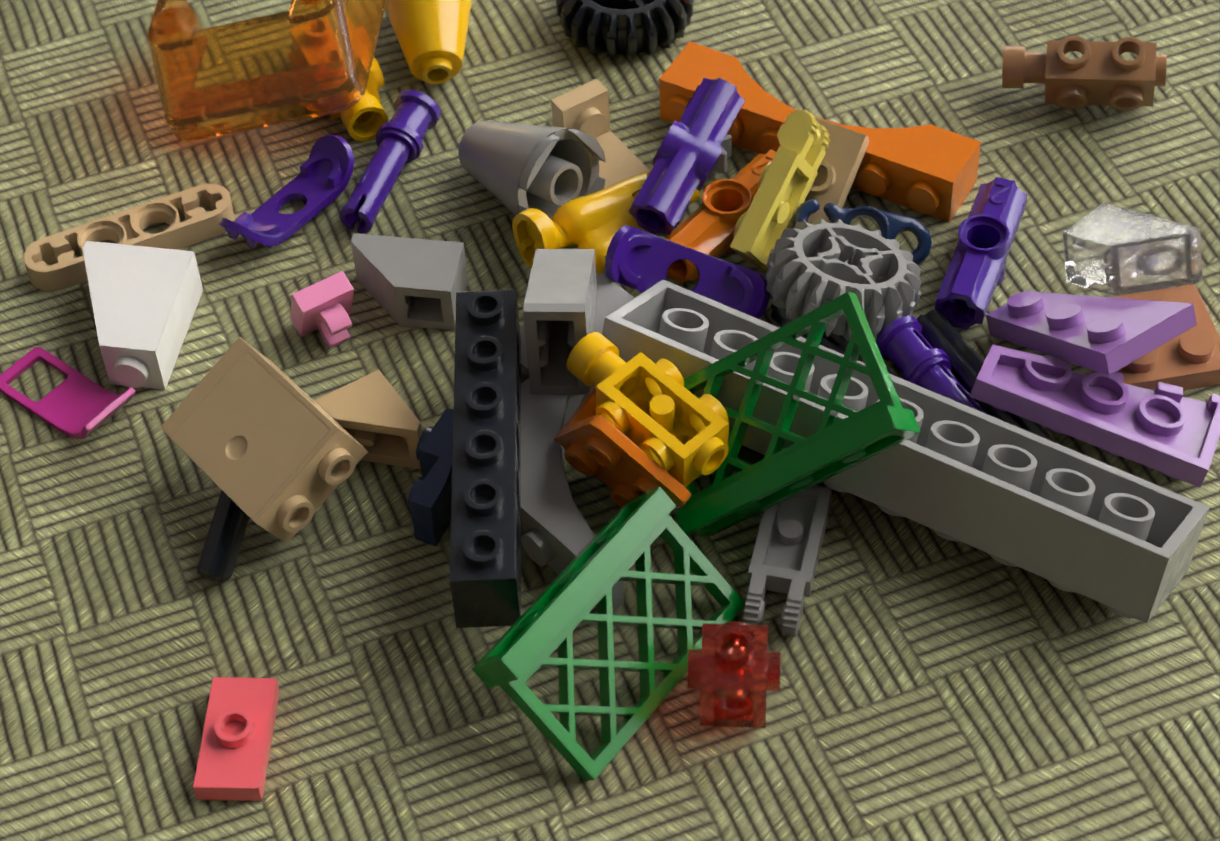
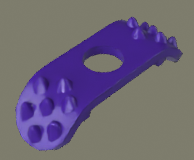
M325 135L319 138L312 146L309 159L300 166V174L253 213L243 212L234 221L222 217L219 225L225 228L229 238L236 240L240 234L252 248L257 245V242L263 244L268 249L283 243L345 190L353 173L354 156L352 148L340 136ZM304 200L307 202L306 206L298 212L292 214L278 212L280 207L289 201Z
M627 225L618 229L613 236L605 257V273L607 278L616 283L645 292L661 280L667 281V270L674 261L686 259L691 261L698 270L697 284L690 291L757 319L763 316L768 306L770 293L766 291L767 280L763 275Z

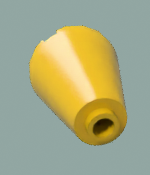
M381 0L414 77L429 84H442L460 72L463 64L472 0Z

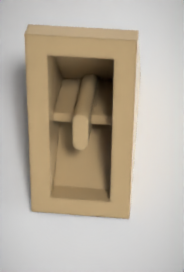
M379 369L314 400L368 451L361 459L362 461L421 469L420 461L416 458L417 444L422 435L421 423Z

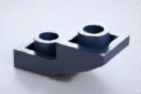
M448 407L434 427H428L424 430L418 441L416 458L420 461L422 477H419L413 484L407 502L408 510L411 511L415 539L433 546L438 545L451 521L454 409Z

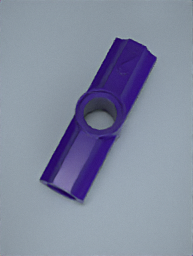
M704 78L700 86L698 85L680 121L673 122L651 162L653 168L629 209L628 213L635 218L639 227L654 235L658 233L671 235L673 229L677 227L695 190H701L724 147L720 145L745 102L737 92L736 86L721 78L714 80Z
M995 177L993 181L981 184L968 218L963 220L959 226L957 246L935 301V310L940 311L955 328L968 330L970 326L983 324L996 286L1004 279L1006 259L1027 204V194L1022 192L1013 180Z

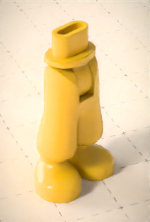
M651 170L627 178L600 191L566 202L554 212L552 220L547 214L535 208H527L518 213L513 218L512 229L514 240L525 264L532 268L536 249H565L571 247L595 249L596 276L600 273L606 275L605 257L607 249L618 229L627 225L648 232L639 227L635 218L628 212ZM697 189L692 195L689 205L700 199V193Z

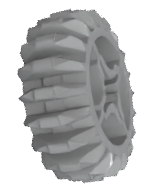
M815 218L812 224L801 221L797 222L794 228L784 229L780 239L776 240L774 249H771L766 265L768 268L766 291L773 295V304L775 306L786 309V317L788 319L795 320L846 292H852L858 297L874 339L893 320H897L902 316H912L921 295V291H919L922 282L919 278L921 268L913 262L912 253L899 249V241L881 237L880 230H866L861 227L860 223L855 226L844 224L841 219H836L834 223H827L821 218ZM844 314L827 322L824 331L827 337L831 334L841 335L848 342L852 334Z

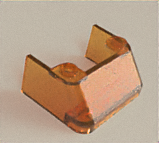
M158 0L147 37L165 121L178 140L190 142L334 114L351 108L361 100L366 91L385 9V0H292L289 11L205 29L202 28L200 21L194 11H192L187 0Z

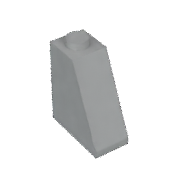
M595 249L535 250L523 306L531 394H589L591 391V386H586L568 371L567 360L574 346L583 337L595 331L597 298Z

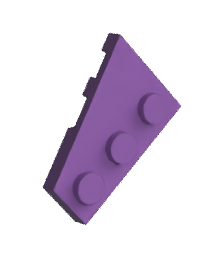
M1024 291L1014 294L1007 300V304L986 315L990 336L1106 375L1113 374L1197 325L1193 303Z

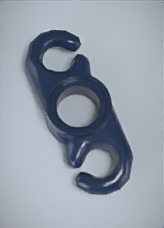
M810 199L799 206L794 214L793 228L797 222H807L809 216L819 210L820 205L817 200ZM828 203L823 208L830 223H834L836 219H841L844 224L849 225L850 221L855 218H867L875 224L877 230L881 231V237L885 239H896L897 235L901 232H912L918 241L917 248L912 252L913 262L917 265L924 262L930 254L932 245L930 232L918 219L877 210L869 206L841 208L834 203Z

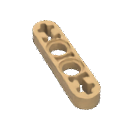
M218 184L198 185L41 238L33 242L23 255L30 282L37 289L52 292L88 281L82 250L85 241L101 242L113 240L118 242V244L178 250L219 236L226 232L225 228L219 225L222 217L230 221L235 220L230 193L225 187ZM185 216L186 221L180 222V218ZM162 222L170 225L165 231L150 234L143 231L147 226ZM80 252L81 256L75 258L74 254ZM48 263H56L54 265L47 266Z

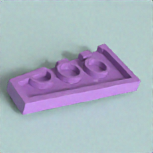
M997 345L991 346L970 397L990 404L998 410L1008 411L1046 426L1054 432L1066 434L1104 449L1112 455L1122 456L1160 471L1170 478L1180 479L1198 487H1201L1207 475L1220 437L1219 395L1211 394L1209 401L1204 402L1182 397L1183 387L1158 382L1155 390L1124 384L1123 374L1117 372L1111 375L1100 372L1088 375L1074 373L1067 361Z

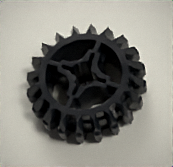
M556 0V7L565 36L573 38L576 47L583 48L588 46L592 56L608 52L612 60L618 54H628L633 60L636 53L645 52L653 56L657 46L665 49L671 48L673 39L683 38L685 28L691 24L694 0Z

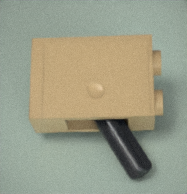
M241 337L236 340L160 427L222 489L197 566V573L217 582H226L232 577L250 518L257 525L287 544L298 531L308 525L316 510L339 484L350 477L355 466L368 452L273 362Z

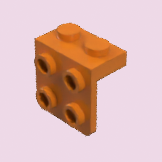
M596 385L554 437V440L566 450L563 455L568 463L584 475L592 477L595 474L612 489L610 497L621 508L629 499L661 487L675 503V508L684 506L691 497V493L628 437L607 419L596 415Z

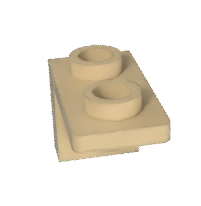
M597 78L551 99L553 127L581 130L596 138L603 149L606 162L599 160V177L606 179L604 189L627 178L649 171L610 130L609 90Z

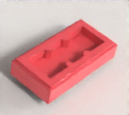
M213 677L193 784L197 800H263L280 692L277 678Z

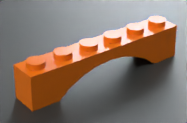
M689 41L659 78L660 119L671 123L674 121L679 122L688 102L698 85L700 86L704 78L710 80L721 78L736 86L737 92L745 100L727 132L732 137V145L757 154H766L770 149L777 152L780 146L777 136L778 130L782 124H785L784 119L788 117V113L791 114L793 110H798L784 104L764 91L746 73L737 57ZM824 120L864 134L870 139L852 183V188L950 222L977 182L980 141L931 124L907 128H867Z

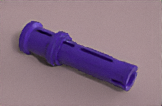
M404 90L399 93L394 102L395 112L389 122H385L380 126L376 134L378 148L349 200L339 213L341 222L348 229L353 230L357 220L361 217L362 221L357 228V233H368L371 231L374 220L405 164L419 157L423 149L422 139L427 130L435 127L439 121L441 114L438 105L428 95L420 91Z
M908 315L893 320L878 334L875 341L883 360H890L902 374V379L985 413L951 373L948 355L942 349H934L924 338L922 326L915 317Z

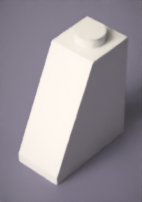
M85 241L82 250L98 343L110 384L123 385L129 388L132 386V388L142 387L165 390L203 292L194 251Z

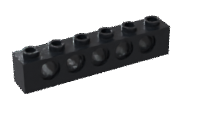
M516 290L456 292L450 588L456 628L512 626L521 616V335Z

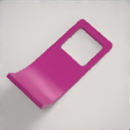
M41 347L33 348L0 375L1 393L58 431L75 439H85L127 404L136 392L131 386L123 394H115L101 387ZM42 360L68 378L40 401L34 402L9 386V384L37 361Z

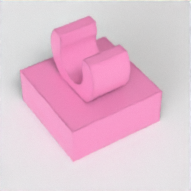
M343 271L292 294L290 320L299 335L303 337L319 329L322 338L330 349L349 340L351 337L347 329L352 327V322L348 315L351 314L354 288Z

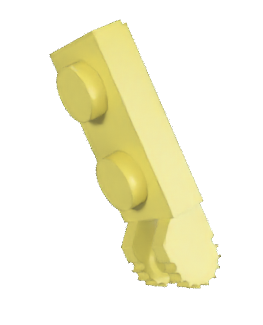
M799 108L798 111L793 110V113H788V117L784 119L785 124L780 126L777 133L780 146L772 162L764 167L759 178V188L748 211L743 213L738 219L734 229V239L730 245V248L747 263L766 272L768 270L766 265L770 251L774 249L776 240L780 239L783 230L792 227L794 214L799 206L804 203L818 175L817 170L826 154L825 149L829 147L828 143L831 141L827 129L823 125L821 126L815 119V116L806 109L801 110Z

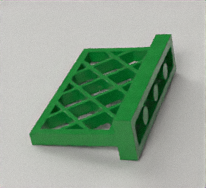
M846 292L684 378V387L697 398L701 396L694 392L704 387L703 395L710 394L717 398L723 378L734 371L750 377L739 411L723 405L728 416L734 418L735 422L728 439V454L718 468L712 486L697 492L692 481L685 487L691 493V497L683 508L675 511L681 529L686 535L713 536L921 433L913 411L902 407L855 293ZM843 314L852 332L844 357L818 348L827 322ZM808 333L805 342L797 340V338ZM786 344L802 350L791 384L766 375L775 350ZM859 354H861L865 365L857 363ZM815 356L840 364L829 399L804 390ZM756 360L753 369L745 367L749 363ZM854 370L870 376L880 400L860 411L842 405ZM763 383L787 392L776 426L752 417ZM800 398L825 407L817 432L807 438L789 432ZM838 413L848 416L835 423ZM748 425L772 434L764 459L755 464L737 458ZM785 440L795 443L783 449ZM734 466L743 469L731 475Z
M661 487L629 499L472 668L488 688L499 685L585 782L597 778L745 606L742 598L669 515L676 505ZM659 535L674 551L675 574L651 572L650 545ZM635 563L636 571H627ZM617 581L636 582L637 616L613 615L612 587ZM652 583L675 584L676 618L653 617ZM691 586H704L721 605L709 620L692 619ZM597 604V614H590L589 612ZM579 623L598 624L599 660L573 659V630ZM613 625L638 627L639 662L614 661ZM653 628L677 629L678 656L672 663H654ZM693 630H700L693 638ZM558 647V658L549 657ZM539 667L558 668L559 705L543 704L525 684ZM574 669L599 670L600 706L575 705ZM615 671L639 672L640 700L634 707H616ZM655 673H663L655 682ZM553 714L559 715L560 722L554 717ZM575 715L601 717V745L591 756L576 741ZM616 717H624L616 726Z

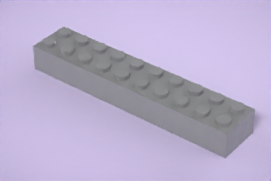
M663 279L606 316L602 335L618 347L619 357L626 363L640 352L654 363L664 358L677 367L684 379L779 329V327ZM803 337L797 338V340H800L802 342L806 341V339ZM788 344L776 349L766 375L791 384L802 350ZM819 345L818 347L828 352L844 357V354L836 352L822 345ZM815 356L804 390L829 399L840 364ZM756 360L749 363L745 367L753 369ZM857 360V363L865 365V363ZM854 370L842 405L860 411L880 400L870 376ZM735 371L725 376L716 399L721 404L739 411L750 377ZM889 374L902 407L913 411L921 433L823 481L827 487L838 492L852 493L877 504L883 512L889 515L906 517L933 529L938 536L946 540L961 541L990 554L998 563L1012 567L1018 566L1041 576L1057 589L1082 594L1106 605L1110 611L1121 617L1136 618L1145 623L1149 622L1188 571L1210 507ZM763 383L752 417L776 426L787 392ZM705 387L694 393L702 396ZM800 398L789 432L804 438L815 434L825 407ZM838 413L835 423L848 416ZM728 416L730 436L735 419ZM748 425L742 446L765 455L772 434ZM785 440L783 449L795 443Z

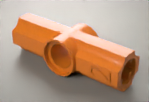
M770 149L766 154H758L732 179L716 180L707 185L702 193V205L675 228L671 235L666 236L664 239L719 258L723 253H734L735 251L730 248V245L734 239L735 225L740 216L748 211L759 188L760 175L764 167L772 162L776 152ZM679 259L669 266L666 274L675 281L684 284L687 280L694 281L698 277V270L691 261Z

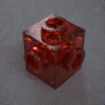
M727 622L724 624L703 623L701 650L689 649L688 689H699L700 726L766 728L767 691L780 692L781 652H768L767 625H748L743 622Z

